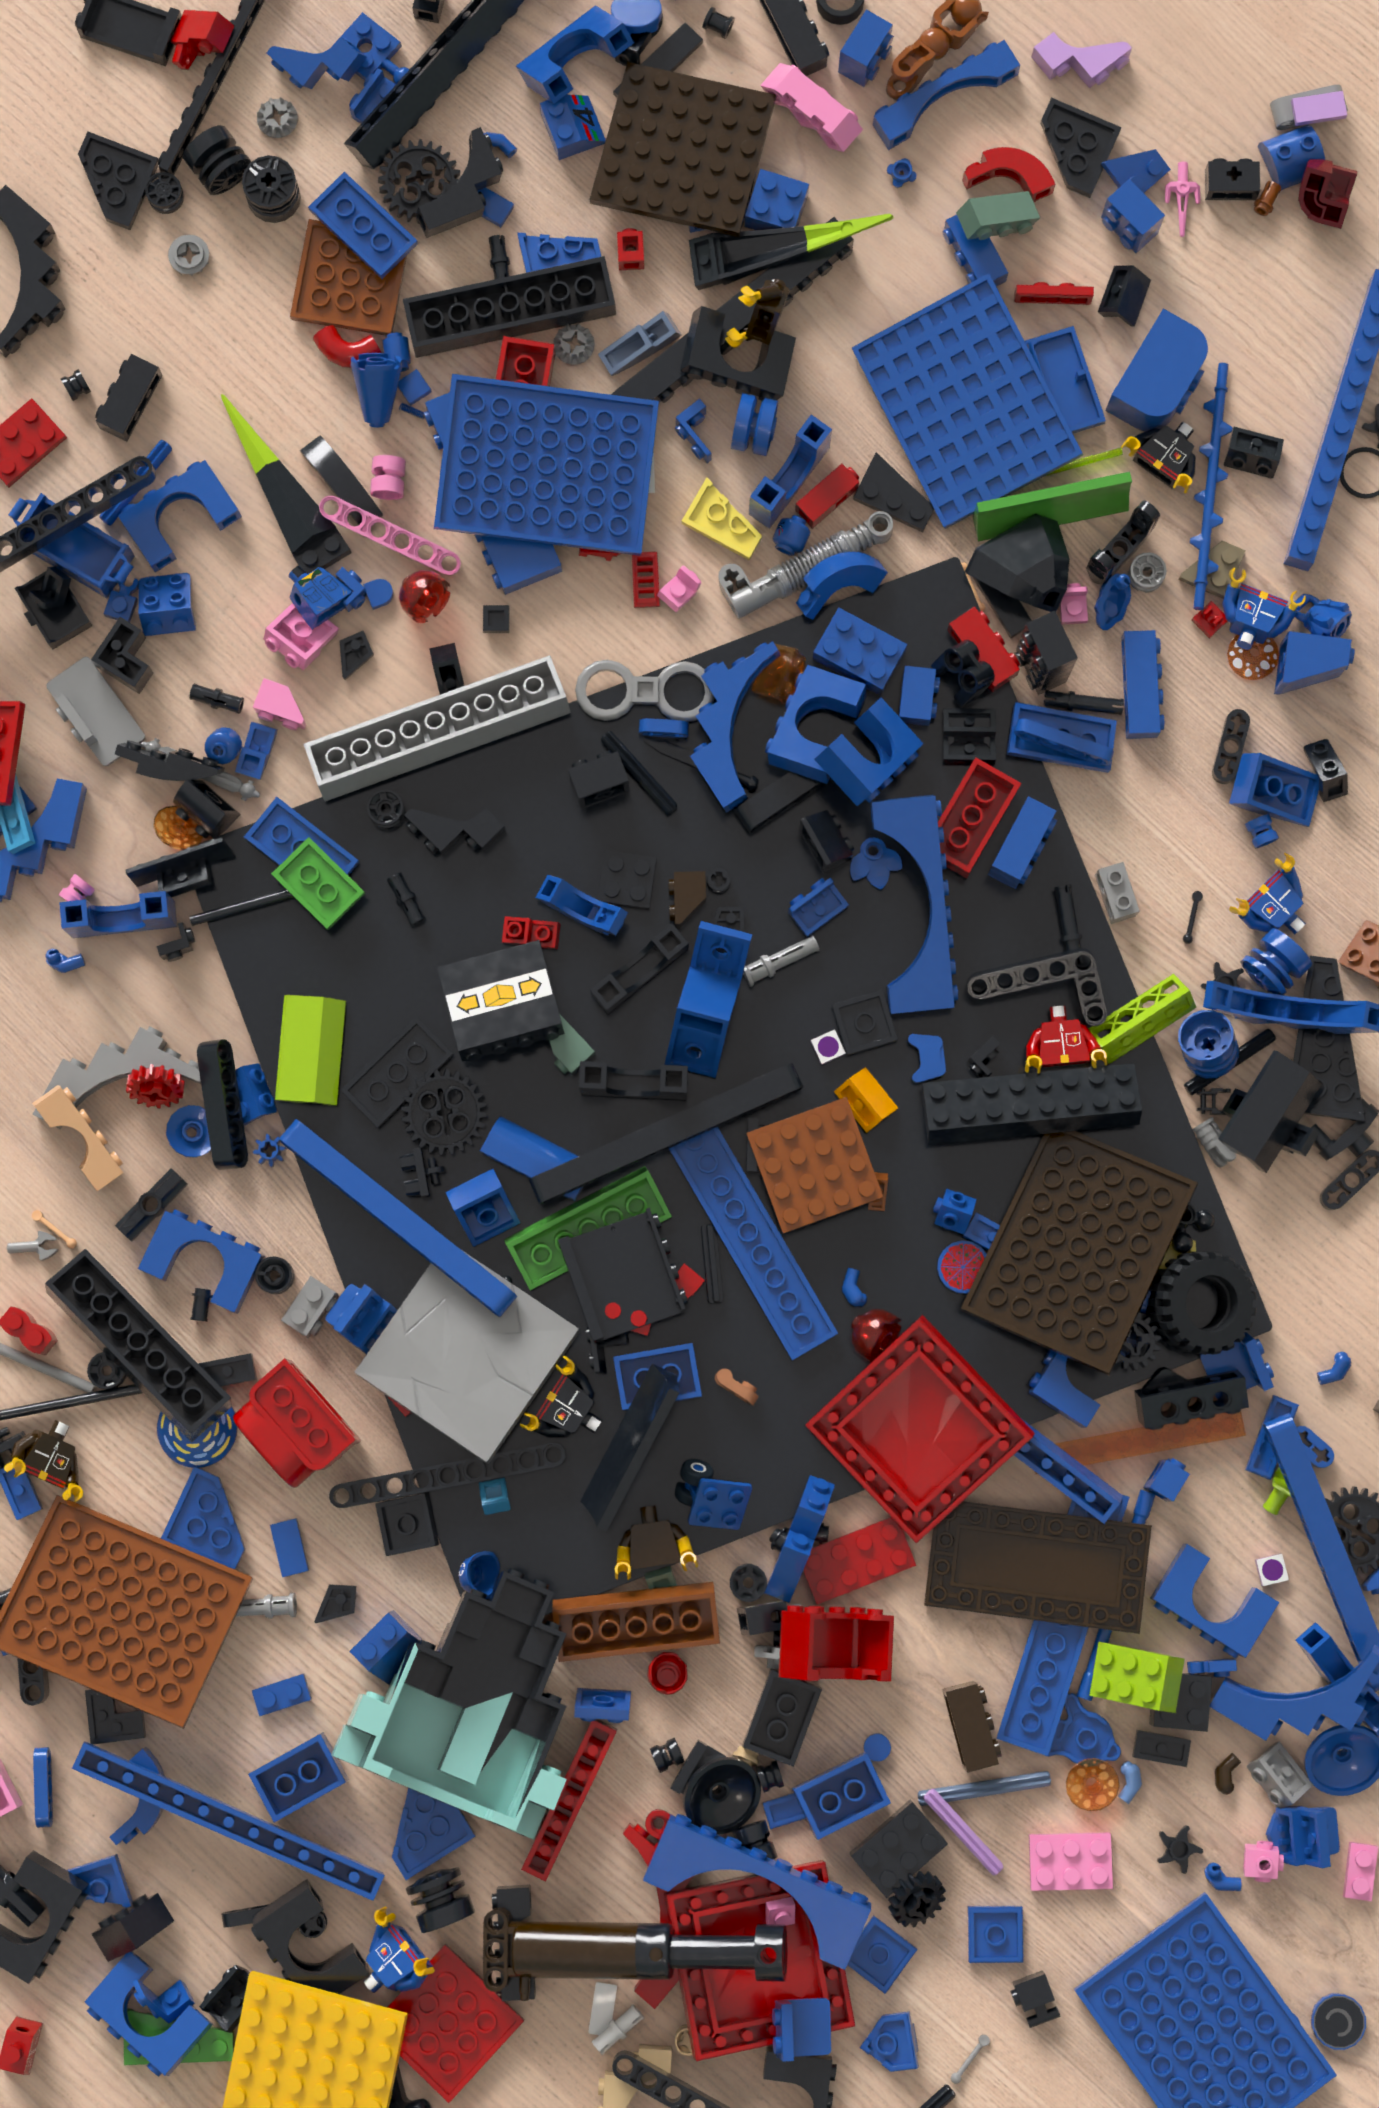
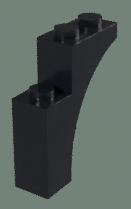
M481 127L471 131L468 164L459 180L445 194L431 202L418 206L416 217L426 238L482 217L486 201L482 192H478V190L500 181L503 172L502 163L498 157H494L491 150L493 148L491 139L488 134L484 135Z

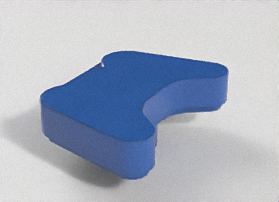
M911 1034L908 1037V1043L918 1050L920 1068L913 1074L912 1081L918 1084L942 1077L946 1072L942 1039L939 1036Z

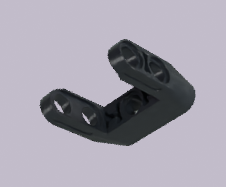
M1143 500L1134 509L1128 523L1103 550L1099 548L1092 555L1086 569L1094 583L1104 584L1111 576L1115 575L1155 528L1160 518V513L1151 503ZM1137 529L1140 530V534L1137 533L1130 542L1128 538L1131 532ZM1116 546L1122 547L1125 550V554L1118 556L1113 552L1112 548Z

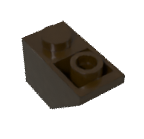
M705 871L674 872V879H669V895H674L675 905H669L670 921H675L676 928H681L706 902Z

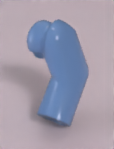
M1127 1761L1120 1768L1121 1773L1125 1775L1126 1785L1118 1797L1129 1804L1141 1788L1142 1780L1139 1767Z

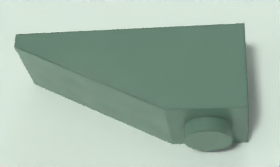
M560 1015L565 1034L549 1041L554 1057L557 1059L554 1064L563 1074L569 1072L573 1076L580 1070V1061H589L596 1054L588 1043Z

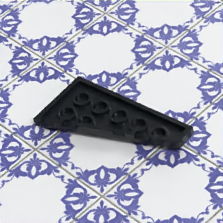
M1310 956L1312 966L1307 971L1303 998L1344 1001L1337 959ZM1318 1028L1298 1029L1293 1061L1308 1070L1322 1084L1304 1114L1366 1123L1351 1035L1335 1034Z

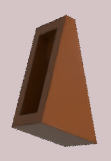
M875 1172L883 1198L868 1203V1210L885 1211L888 1173Z

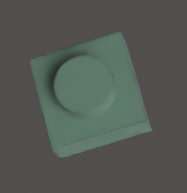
M671 1566L645 1573L649 1589L678 1586Z

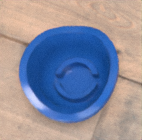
M482 1551L464 1560L459 1570V1581L464 1591L470 1593L471 1589H475L487 1594L485 1599L491 1597L500 1572L497 1556L492 1552Z

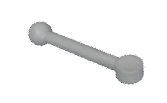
M987 2035L979 2036L978 2045L958 2072L951 2075V2081L954 2084L961 2082V2076L981 2048L989 2044L990 2039Z

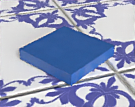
M967 1906L968 1962L1023 1963V1907Z
M873 1915L861 1932L848 1966L886 1994L918 1949Z

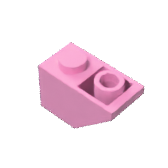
M264 678L253 705L255 712L258 713V717L268 722H272L273 719L283 722L282 726L296 731L297 728L305 730L306 723L289 687Z

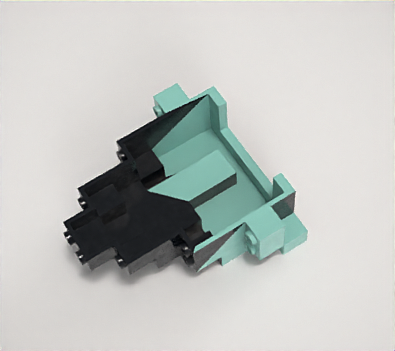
M509 1569L508 1572L502 1571L489 1601L485 1599L487 1594L475 1589H471L470 1593L467 1591L462 1593L450 1623H447L436 1651V1645L424 1640H418L417 1643L409 1644L398 1673L394 1674L385 1697L371 1691H367L366 1695H358L347 1724L343 1725L331 1756L534 1840L546 1809H555L567 1780L560 1777L562 1771L548 1765H543L567 1707L560 1704L562 1698L543 1692L566 1633L560 1631L562 1626L547 1620L546 1624L542 1623L554 1592L548 1590L550 1585L536 1579L531 1583L523 1579V1573Z

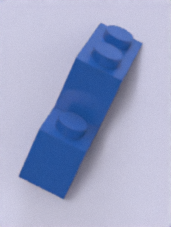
M342 37L330 49L317 54L272 46L266 52L273 59L271 64L281 72L286 70L291 75L289 80L300 89L303 86L313 89L325 71L337 81L340 78L350 81L367 58L349 40Z

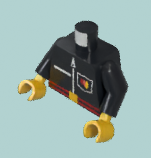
M1181 422L1175 431L1168 426H1164L1161 429L1153 428L1135 437H1128L1122 444V449L1128 447L1131 450L1129 453L1130 457L1135 454L1133 461L1171 489L1176 488V486H1182L1185 489L1183 493L1186 494L1195 475L1196 457L1192 453L1194 445L1188 441L1194 430L1187 423Z
M563 1356L567 1360V1365L563 1368H560L557 1364L555 1365L556 1369L562 1374L535 1415L524 1413V1415L530 1418V1422L528 1425L520 1424V1427L546 1437H567L570 1433L575 1434L580 1425L595 1433L602 1419L589 1412L595 1404L592 1400L594 1397L592 1386L587 1376L574 1365L573 1361L567 1356Z

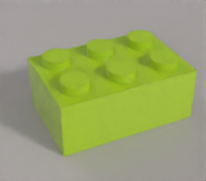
M1098 1642L1089 1696L1176 1713L1185 1659L1111 1643Z

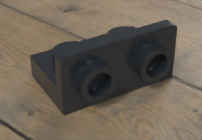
M1234 427L1224 466L1274 478L1280 462L1284 439Z

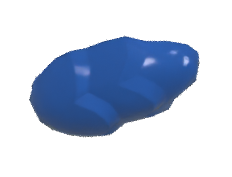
M1117 573L1111 576L1102 584L1099 590V597L1094 609L1096 612V623L1102 630L1112 628L1123 619L1131 599L1129 585L1131 581L1130 577L1126 574Z

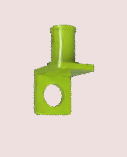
M1280 1467L1277 1468L1272 1476V1486L1275 1488L1263 1504L1264 1509L1274 1515H1278L1288 1496L1291 1497Z

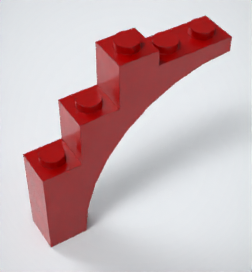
M629 1823L623 1830V1835L636 1847L648 1866L658 1842L654 1844L647 1837L650 1834L640 1824L637 1823L636 1826H633ZM694 1876L677 1884L669 1892L684 1889ZM656 1887L660 1906V1923H669L664 1893L667 1891ZM674 1969L670 1980H639L634 1987V1992L652 2008L656 2009L679 1981L677 1969Z

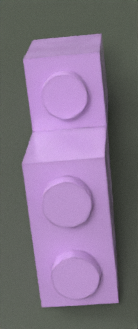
M1053 32L1034 46L1031 58L1050 80L1057 75L1059 77L1063 76L1072 67L1088 88L1096 83L1100 85L1110 76L1109 73L1114 69H1122L1130 60L1129 56L1132 48L1127 42L1077 48L1064 43Z

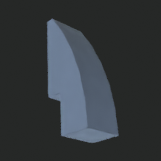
M662 311L643 326L637 325L598 355L611 376H614L655 354L682 336L670 315Z

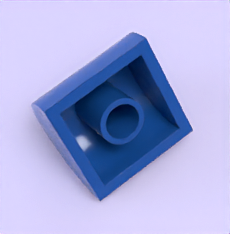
M1305 125L1265 140L1257 146L1272 181L1279 184L1281 190L1301 183L1309 160H1325L1320 139L1310 125Z

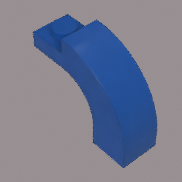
M844 552L833 555L818 563L805 575L803 579L808 586L801 593L796 604L806 617L813 620L829 597L839 589L847 586H858L874 593L888 572L878 559L865 553Z
M547 875L535 897L566 917L605 935L612 934L616 936L628 914L624 909L599 901L573 887L565 880L551 875Z
M147 1747L141 1749L129 1760L165 1776L159 1761ZM139 1798L138 1807L133 1816L109 1838L115 1845H118L122 1841L125 1844L130 1842L138 1834L135 1830L136 1828L145 1835L157 1823L163 1809Z

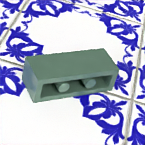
M1029 191L971 198L956 212L967 239L979 238V240H985L991 236L999 235V237H1005L1012 233L1026 234L1033 229V225L1040 219Z

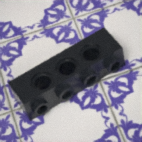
M1238 1370L1134 1390L1138 1421L1145 1429L1148 1428L1150 1430L1161 1429L1163 1425L1171 1423L1177 1425L1186 1424L1190 1419L1195 1418L1211 1419L1215 1417V1414L1220 1413L1236 1414L1241 1409L1249 1408L1245 1377ZM1217 1392H1223L1219 1400L1213 1401V1397ZM1197 1397L1193 1405L1187 1406L1190 1398ZM1171 1402L1168 1410L1161 1411V1407L1165 1403Z

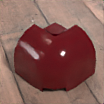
M1309 160L1300 184L1298 197L1300 207L1308 216L1307 218L1320 224L1341 229L1349 207V198L1357 177V171L1333 165V161Z

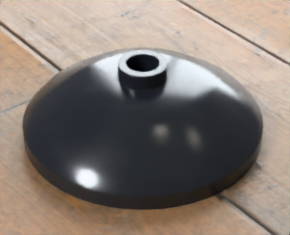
M733 1757L711 1760L701 1766L689 1779L683 1795L684 1812L692 1820L691 1824L700 1828L702 1825L711 1827L717 1831L716 1835L732 1832L744 1825L757 1809L761 1796L760 1780L753 1768L743 1760Z

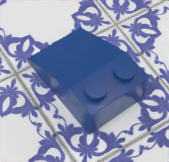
M1262 753L1242 754L1229 804L1261 815L1269 814L1272 818L1309 827L1319 792V777L1317 774Z

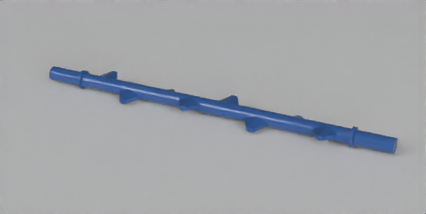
M1227 363L1218 364L1217 382L1214 388L1215 398L1204 403V409L1213 414L1210 443L1199 447V452L1209 458L1206 489L1194 495V500L1204 505L1201 534L1190 538V544L1199 550L1197 576L1194 581L1196 586L1193 609L1195 610L1204 609L1205 591L1208 585L1207 575L1218 571L1219 567L1209 559L1212 528L1223 524V518L1214 513L1216 484L1228 478V473L1218 467L1221 437L1231 433L1233 429L1232 426L1223 422L1225 396L1228 392L1226 386L1229 364Z

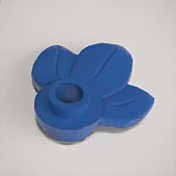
M874 837L868 838L862 843L860 853L852 859L850 864V874L853 881L867 877L871 885L880 890L887 884L890 871L902 869V861L899 854L894 850L886 848L882 840ZM875 847L878 849V854L870 855L868 849Z

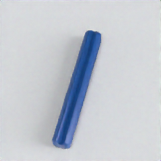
M160 440L146 458L151 461L155 470L172 451V447L166 441ZM140 467L137 470V475H145L149 467ZM137 493L102 512L100 519L105 524L111 526L118 518V515L121 514L122 509L131 502Z

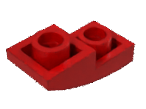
M505 916L502 943L522 945L539 940L541 948L558 950L561 924L559 922Z

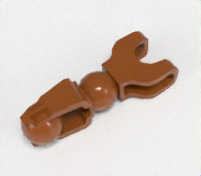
M946 0L935 10L930 28L923 31L914 44L907 46L894 59L891 68L892 75L886 86V92L891 98L897 100L903 94L911 93L933 66L934 61L943 58L950 48L957 50L964 45L973 35L975 29L988 18L989 12L982 11L981 2L979 0ZM950 12L954 22L963 27L960 31L954 29L950 31L949 27L942 25V21ZM900 80L905 82L906 87L904 90L898 91L894 89L893 85Z

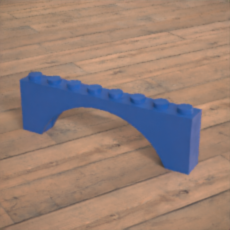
M450 392L425 402L427 411L423 412L428 426H434L437 434L433 435L438 450L443 449ZM474 535L478 543L483 542L486 549L482 551L487 566L492 564L495 570V574H492L497 589H503L505 595L562 572L561 563L552 544Z
M934 795L871 801L872 828L894 838L911 854L925 879L930 903L927 934L918 955L904 973L887 985L889 1012L895 1014L955 1008L954 1001L958 1000L957 985H952V975L956 974L955 959H950L949 948H954L952 932L948 933L947 922H951L950 906H945V896L949 895L948 880H943L942 869H946L947 866L945 853L941 854L940 843H944L943 827H938L937 818L942 816L940 800L936 801V796Z
M670 1814L647 1867L643 1881L669 1892L682 1881L708 1871L739 1870L762 1876L785 1889L808 1915L817 1936L820 1959L843 1970L846 1969L871 1912V1903L868 1902L866 1896L858 1892H853V1894L842 1890L843 1887L833 1881L825 1883L818 1880V1876L813 1872L795 1870L788 1861L783 1859L775 1861L768 1858L767 1853L761 1849L753 1847L750 1850L741 1846L742 1842L736 1838L727 1836L725 1839L716 1835L717 1831L711 1827L702 1825L700 1828L691 1824L692 1820L686 1816L677 1814L675 1817Z

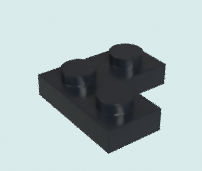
M91 1689L85 1690L90 1744L146 1737L143 1711L116 1713L115 1699Z

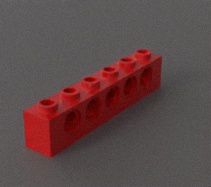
M598 1719L591 1721L565 1776L567 1780L554 1810H549L521 1870L546 1882L615 1737L617 1728Z

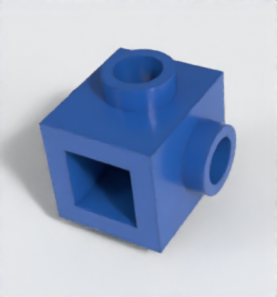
M946 1189L943 1198L938 1197L933 1212L937 1213L934 1224L965 1235L977 1199Z

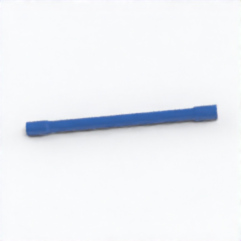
M1140 1490L1133 1512L1132 1523L1145 1525L1151 1512L1155 1494ZM1098 1629L1077 1697L1092 1701L1093 1696H1089L1098 1642L1109 1643L1112 1630Z

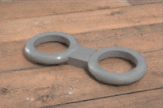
M611 660L596 661L582 671L577 679L575 688L577 702L582 710L592 718L604 721L620 718L628 713L634 704L657 705L661 713L671 720L691 722L697 720L696 715L699 714L701 707L708 703H714V696L701 677L705 673V669L698 664L686 661L673 663L662 670L658 677L633 676L631 671L619 662ZM598 672H615L626 683V697L620 705L613 709L597 708L587 698V683ZM676 674H693L704 685V699L695 709L679 711L671 707L664 696L665 685Z

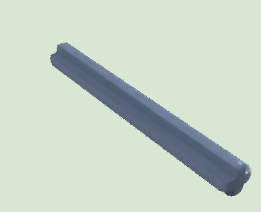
M1048 1771L935 1788V1790L946 1802L1047 1787L1051 1785V1777ZM931 1789L918 1792L920 1806L928 1805L924 1801V1795Z

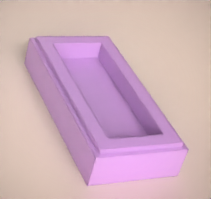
M1343 91L1292 98L1291 101L1295 126L1346 119L1347 117Z

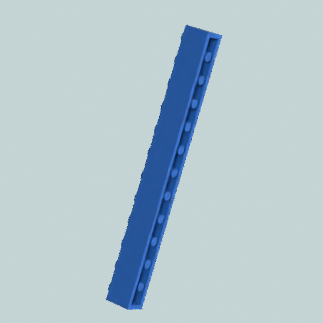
M1375 269L1367 287L1283 563L1307 572L1314 564L1379 349V269Z
M84 1741L72 1769L369 1900L374 1901L385 1876L379 1870Z

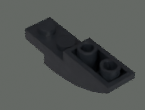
M127 740V743L117 744L115 755L139 763L136 770L137 774L162 780L186 781L203 779L221 774L225 769L218 765L217 760L209 757H203V760L193 756L194 752L184 748L169 752L168 758H166L167 754L156 749H151L150 752L141 749L142 744Z

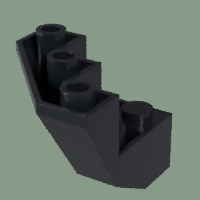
M1039 514L1032 515L975 548L965 573L1010 597L1039 609L1056 612L1067 590L1070 562L1058 521Z

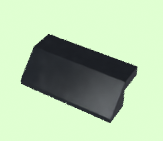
M1274 1050L1218 1139L1230 1151L1247 1158L1258 1170L1267 1173L1322 1084L1308 1070Z

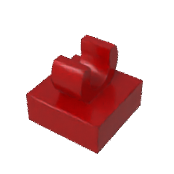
M1212 601L1192 618V622L1209 639L1228 622L1225 614Z

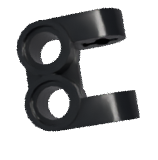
M964 640L945 650L931 664L932 669H936L938 677L948 671L959 673L958 683L961 690L953 698L960 708L967 706L978 698L994 682L995 678L992 667L985 661H979V650L970 640Z

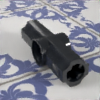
M170 1168L148 1192L140 1196L138 1202L115 1226L130 1241H133L156 1217L163 1214L165 1208L188 1183ZM156 1198L158 1201L156 1210L148 1212L145 1207L147 1200Z
M0 1865V1905L4 1908H9L27 1927H30L46 1908L25 1887L13 1881L16 1876L13 1872H7Z

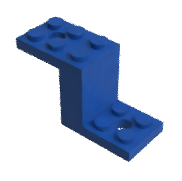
M703 921L700 922L690 968L677 1007L664 1065L688 1066V1071L716 1078L752 934ZM715 948H723L727 953H719ZM690 1047H697L701 1051H693L690 1049Z

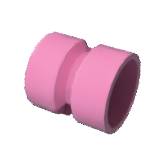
M378 455L372 458L371 472L375 477L371 479V496L384 500H398L404 497V481L401 478L405 476V459L392 455Z

